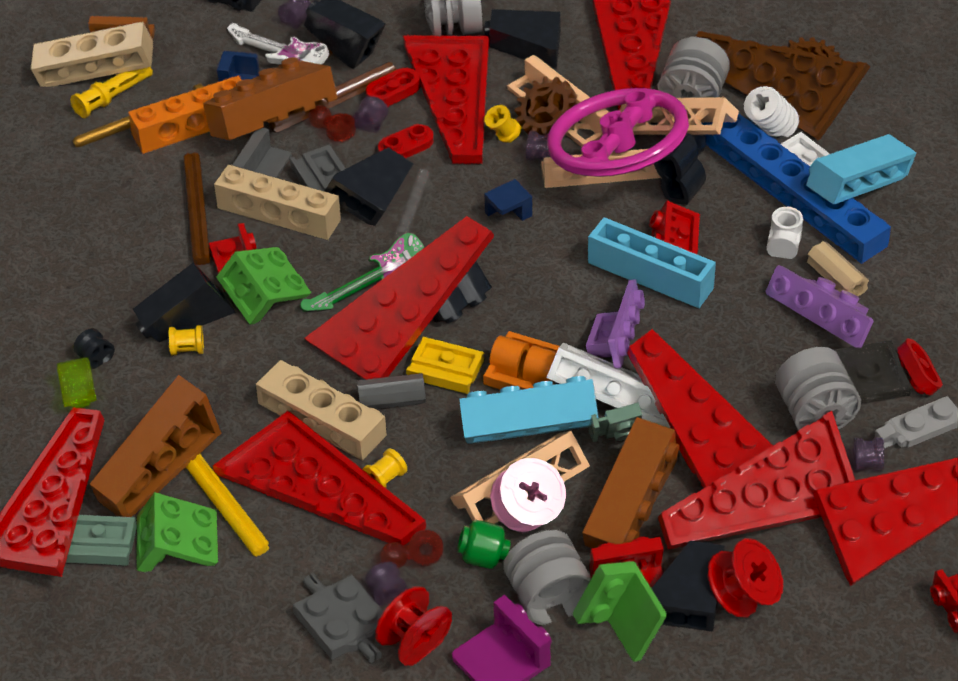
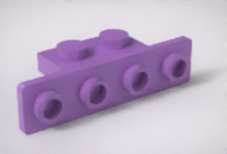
M778 265L766 289V294L856 348L863 346L873 324V319L866 315L869 309L858 303L860 299L858 296L843 290L841 292L837 291L834 282L822 277H818L817 281L804 279L784 266Z
M636 279L629 280L618 312L596 315L586 343L587 353L594 356L599 355L600 357L612 356L614 368H622L625 356H628L627 351L630 340H634L635 325L640 322V309L645 307L643 290H638Z

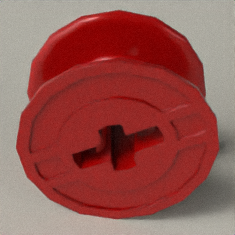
M743 539L736 544L733 552H718L712 556L708 564V578L711 590L723 608L734 616L748 617L755 613L758 604L771 606L780 600L783 593V577L780 566L767 547L755 539Z
M420 586L405 590L397 596L383 612L375 630L376 640L381 645L390 646L401 640L398 658L405 666L415 665L443 642L452 623V612L446 606H437L427 611L429 592Z

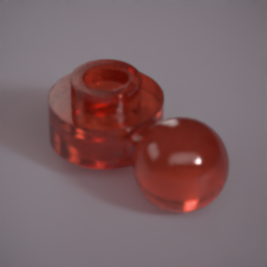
M324 105L315 106L316 108L310 110L309 122L315 128L326 127L329 139L333 141H346L355 135V120L351 115L346 113L332 115L330 109Z
M421 530L411 537L407 546H403L398 542L387 543L380 552V560L386 568L391 570L400 569L409 559H412L421 566H432L439 562L443 556V542L434 531ZM430 544L433 547L432 553L423 555L420 552L421 546Z

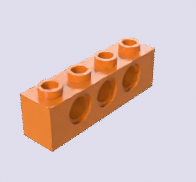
M240 76L228 78L129 111L132 136L142 154L210 132L203 102L214 98L213 95L216 92L236 87V83L242 80Z

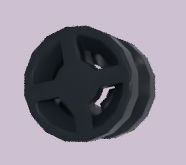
M94 328L83 331L76 338L73 346L74 352L80 358H84L85 363L91 369H96L104 362L111 360L115 352L114 345L107 339H104L103 335Z

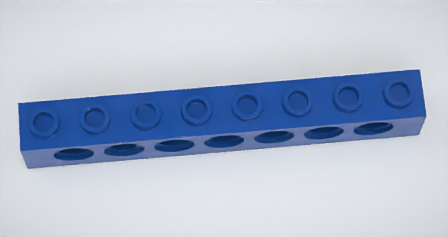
M738 113L736 122H723L720 135H705L706 145L785 206L799 210L806 222L861 264L888 247L891 226L853 198L832 204L806 186L810 175V166ZM701 122V123H702V125H712L713 122Z

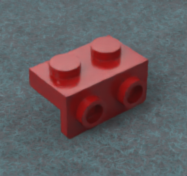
M639 537L627 543H604L597 548H592L589 565L591 578L599 564L634 561L650 588H652L663 575L661 568L663 556L661 538Z

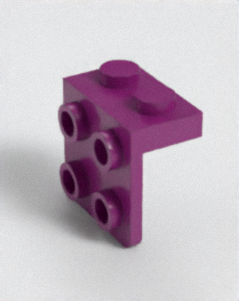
M503 595L493 602L494 624L452 652L453 662L472 681H529L551 666L552 642L547 631L541 626L537 627L528 618L526 611L521 605L514 604L506 595Z

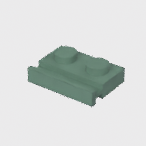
M639 402L606 411L605 417L597 419L596 414L591 415L589 434L592 442H596L598 436L606 435L607 439L615 437L616 441L626 440L636 417L642 418Z
M79 515L66 563L129 565V555L132 552L137 528L136 518Z

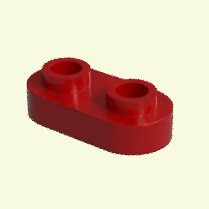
M400 68L369 83L366 88L367 102L373 107L385 108L415 94L420 88L419 73L411 68Z
M412 125L383 138L378 144V152L389 147L404 158H408L433 145V131L426 125Z
M907 338L897 347L899 354L897 359L908 371L911 377L909 380L910 384L919 394L933 395L943 386L929 356L916 341Z

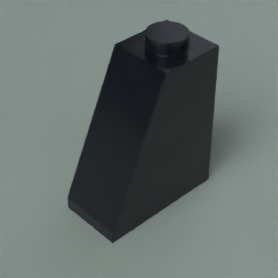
M314 0L305 11L307 16L303 24L332 53L352 69H355L372 55L386 25L382 20L341 0Z
M492 9L491 20L485 21V36L490 38V48L524 60L535 55L552 69H557L561 12Z
M388 147L336 173L324 192L338 195L341 208L363 222L375 226L414 163Z
M194 262L133 308L139 319L136 322L138 329L146 338L152 336L158 342L169 339V327H175L176 330L195 329L197 325L203 326L236 313L224 293Z
M689 541L651 588L666 612V618L662 625L713 632L718 601L711 590L708 578V564L713 555L720 551H725V545Z

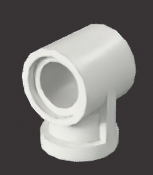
M781 207L773 212L767 243V251L771 256L792 259L797 255L803 225V215L799 210L793 207Z

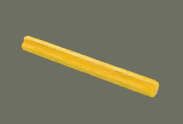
M197 455L186 466L187 470L252 555L259 556L269 550L267 539L202 455Z

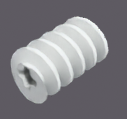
M767 86L758 87L752 90L746 97L744 102L746 115L767 135L771 137H789L795 132L799 123V115L795 108L775 89Z

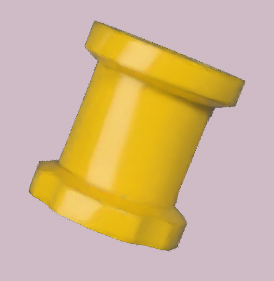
M496 105L487 111L484 119L485 124L490 129L496 131L495 134L500 141L511 143L519 137L521 126L516 119L510 117L511 114L507 107Z
M197 325L195 329L183 330L169 327L171 356L177 355L178 352L197 351L198 354H204L202 325Z
M389 448L384 451L381 459L373 465H366L362 470L386 488V484L397 475L403 476L407 472V465L398 452Z

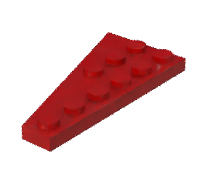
M591 0L613 91L629 88L652 89L672 0Z
M958 458L816 489L813 494L850 586L958 517Z

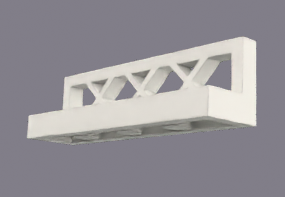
M562 343L558 348L546 378L563 384L566 383L568 378L585 376L586 380H593L597 400L616 408L639 402L642 419L668 428L670 427L665 416L657 410L655 406L656 400L649 387L644 386L637 373L625 368H614L613 363L566 343Z

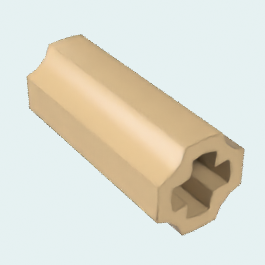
M822 241L820 244L813 246L809 251L807 263L825 279L836 284L835 288L839 292L843 290L856 296L866 292L869 280L829 243Z

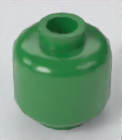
M474 520L469 526H463L457 552L462 553V559L467 564L493 569L497 566L500 559L505 560L509 553L511 541L505 539V531L502 526Z

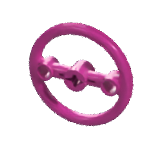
M647 88L614 90L588 98L564 112L551 127L547 138V145L553 161L566 171L591 177L622 175L648 167L673 152L686 136L689 120L684 105L668 93ZM626 104L627 107L622 112L620 110L612 111L601 117L600 125L603 135L599 140L584 144L581 148L582 156L573 157L563 150L561 144L564 135L579 120L599 110ZM662 107L674 116L673 128L656 145L629 157L609 160V156L613 151L615 153L625 152L635 145L633 127L637 123L650 120L653 116L652 108Z

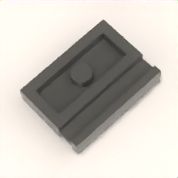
M330 144L303 153L302 158H290L291 168L301 184L320 191H325L336 173L346 169Z

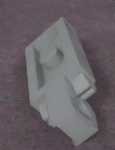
M948 396L928 403L885 422L884 426L875 430L874 442L880 449L896 443L900 447L907 446L909 448L958 428V408Z

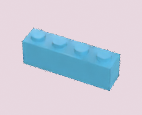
M890 134L815 159L810 166V175L806 186L832 204H837L902 180L908 175L917 152Z
M605 217L588 236L589 264L628 280L636 279V282L640 285L696 308L701 307L714 289L716 262Z
M585 376L571 377L566 379V383L553 385L552 381L537 382L533 384V388L520 390L519 386H508L501 388L500 393L488 395L486 391H474L468 393L467 398L459 399L464 438L467 444L589 427L591 415L596 414L597 419L599 418L593 380H586Z

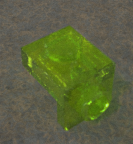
M80 358L57 364L64 407L82 408L88 406L93 401H97L88 358Z

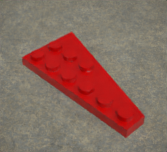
M403 35V45L413 69L420 76V86L452 163L482 164L489 36Z
M466 216L304 339L364 380L389 377L494 238V234L491 230Z
M653 329L629 346L627 355L644 386H648L653 394L657 410L665 416L670 426L669 428L675 430L676 444H679L681 454L691 472L697 475L703 488L773 446Z
M76 407L71 409L1 511L0 567L62 577L105 421L99 410Z
M290 411L285 412L212 465L213 471L220 477L400 548L426 529V520Z
M828 412L819 420L803 427L794 435L782 442H778L738 466L734 471L718 478L709 486L663 511L658 519L667 549L686 546L689 541L707 542L820 518L821 514L813 496L816 489L855 481L833 412Z

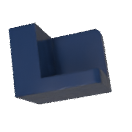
M223 51L217 68L218 82L238 75L242 80L253 79L259 76L258 55L255 53Z
M516 179L484 193L485 214L487 216L496 212L504 215L510 211H513L522 221L532 216V196Z

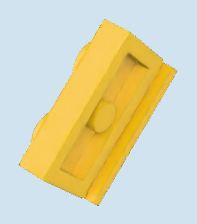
M423 337L411 359L410 367L408 366L406 369V374L423 373L424 383L468 394L470 385L474 383L484 362V352Z

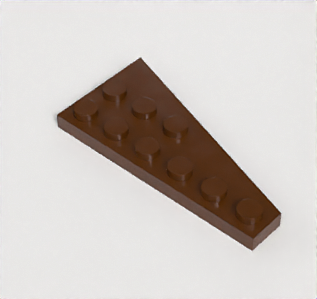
M698 31L695 36L715 42L725 51L729 59V71L725 83L746 96L758 87H772L797 111L799 115L797 128L818 141L823 137L870 69V66L864 62L845 61L838 57L832 56L830 58L776 45L768 46L750 40L742 41L714 33Z

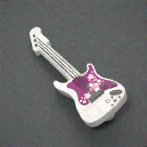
M236 23L228 26L229 33L239 45L245 43L274 53L265 55L269 63L281 64V61L284 59L297 57L301 61L322 64L329 56L327 46L322 43H304L295 37H291V43L285 45L251 34L249 30L239 27Z

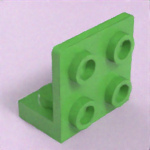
M278 247L235 252L216 276L250 325L261 321L275 302L303 299L311 294L303 278L295 271L287 260L285 253Z
M154 492L137 515V570L142 572L152 571L158 562L164 560L166 555L206 566L216 565L218 563L216 510Z
M634 561L599 564L572 612L578 624L601 623L608 620L633 662L642 659L666 618L665 610Z

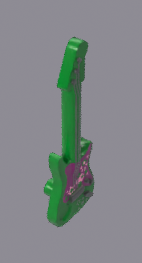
M412 233L402 235L389 250L369 257L368 261H374L378 267L329 293L323 292L312 299H303L300 303V309L304 312L332 309L335 303L384 279L425 248L424 245Z

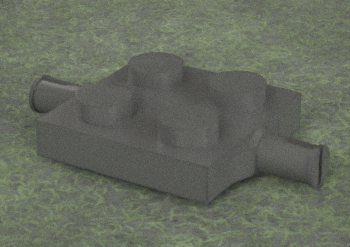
M314 573L310 574V576L307 575L303 580V584L311 591L312 595L294 603L293 614L329 658L333 660L347 652L360 650L370 664L375 662V659L376 661L380 659L382 653L375 647L372 641L376 637L375 630L384 611L356 578L351 575L333 585L324 586Z

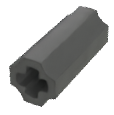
M423 373L357 380L359 402L369 408L378 409L426 403Z

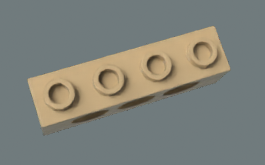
M144 22L38 43L34 44L31 70L39 85L47 87L151 67L153 40Z
M227 165L214 184L217 207L219 209L328 240L341 220L339 196L232 165Z
M280 360L256 383L258 404L280 416L290 411L327 442L362 461L387 436L385 416L377 409L363 405L351 395L337 391L325 381L317 380L304 373L297 366H291Z

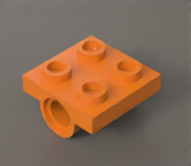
M508 331L506 337L498 336L491 350L490 365L483 375L484 385L497 389L519 386L520 390L533 388V384L537 382L552 381L546 377L560 346Z

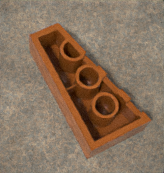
M291 57L282 60L281 65L275 68L260 71L259 76L253 79L237 82L236 87L230 90L216 92L213 95L214 98L203 102L211 136L232 140L263 128V121H282L289 118L288 112L302 109L306 112L316 108V101L324 99L329 103L337 100L338 97L330 66L301 61L297 57Z
M178 375L91 481L90 486L97 501L118 517H132L147 503L154 492L158 493L191 460H194L197 455L222 434L207 395Z
M636 417L582 532L585 546L597 548L604 543L621 544L639 538V530L644 521L646 522L649 519L653 504L678 460L679 444H676L674 429Z

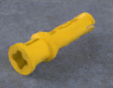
M146 67L122 72L104 83L95 82L90 85L89 90L82 94L76 93L71 96L72 108L79 116L85 119L96 108L108 106L111 98L153 75L152 68Z

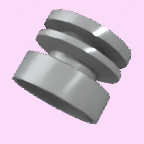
M424 0L426 21L432 31V36H441V24H445L447 36H452L454 23H459L463 35L482 33L481 0Z
M689 37L681 39L674 44L668 56L665 68L658 82V90L668 93L675 98L719 97L729 71V59L725 51L715 42L706 38Z
M813 347L802 350L786 360L776 373L775 384L785 404L788 406V410L798 430L814 423L830 411L833 412L838 429H841L853 420L860 410L861 398L848 376L837 352L828 347Z
M545 530L528 536L515 545L504 560L503 570L510 580L513 589L518 594L522 607L529 619L539 625L552 623L545 609L561 603L568 617L572 616V612L591 580L570 538L559 530Z

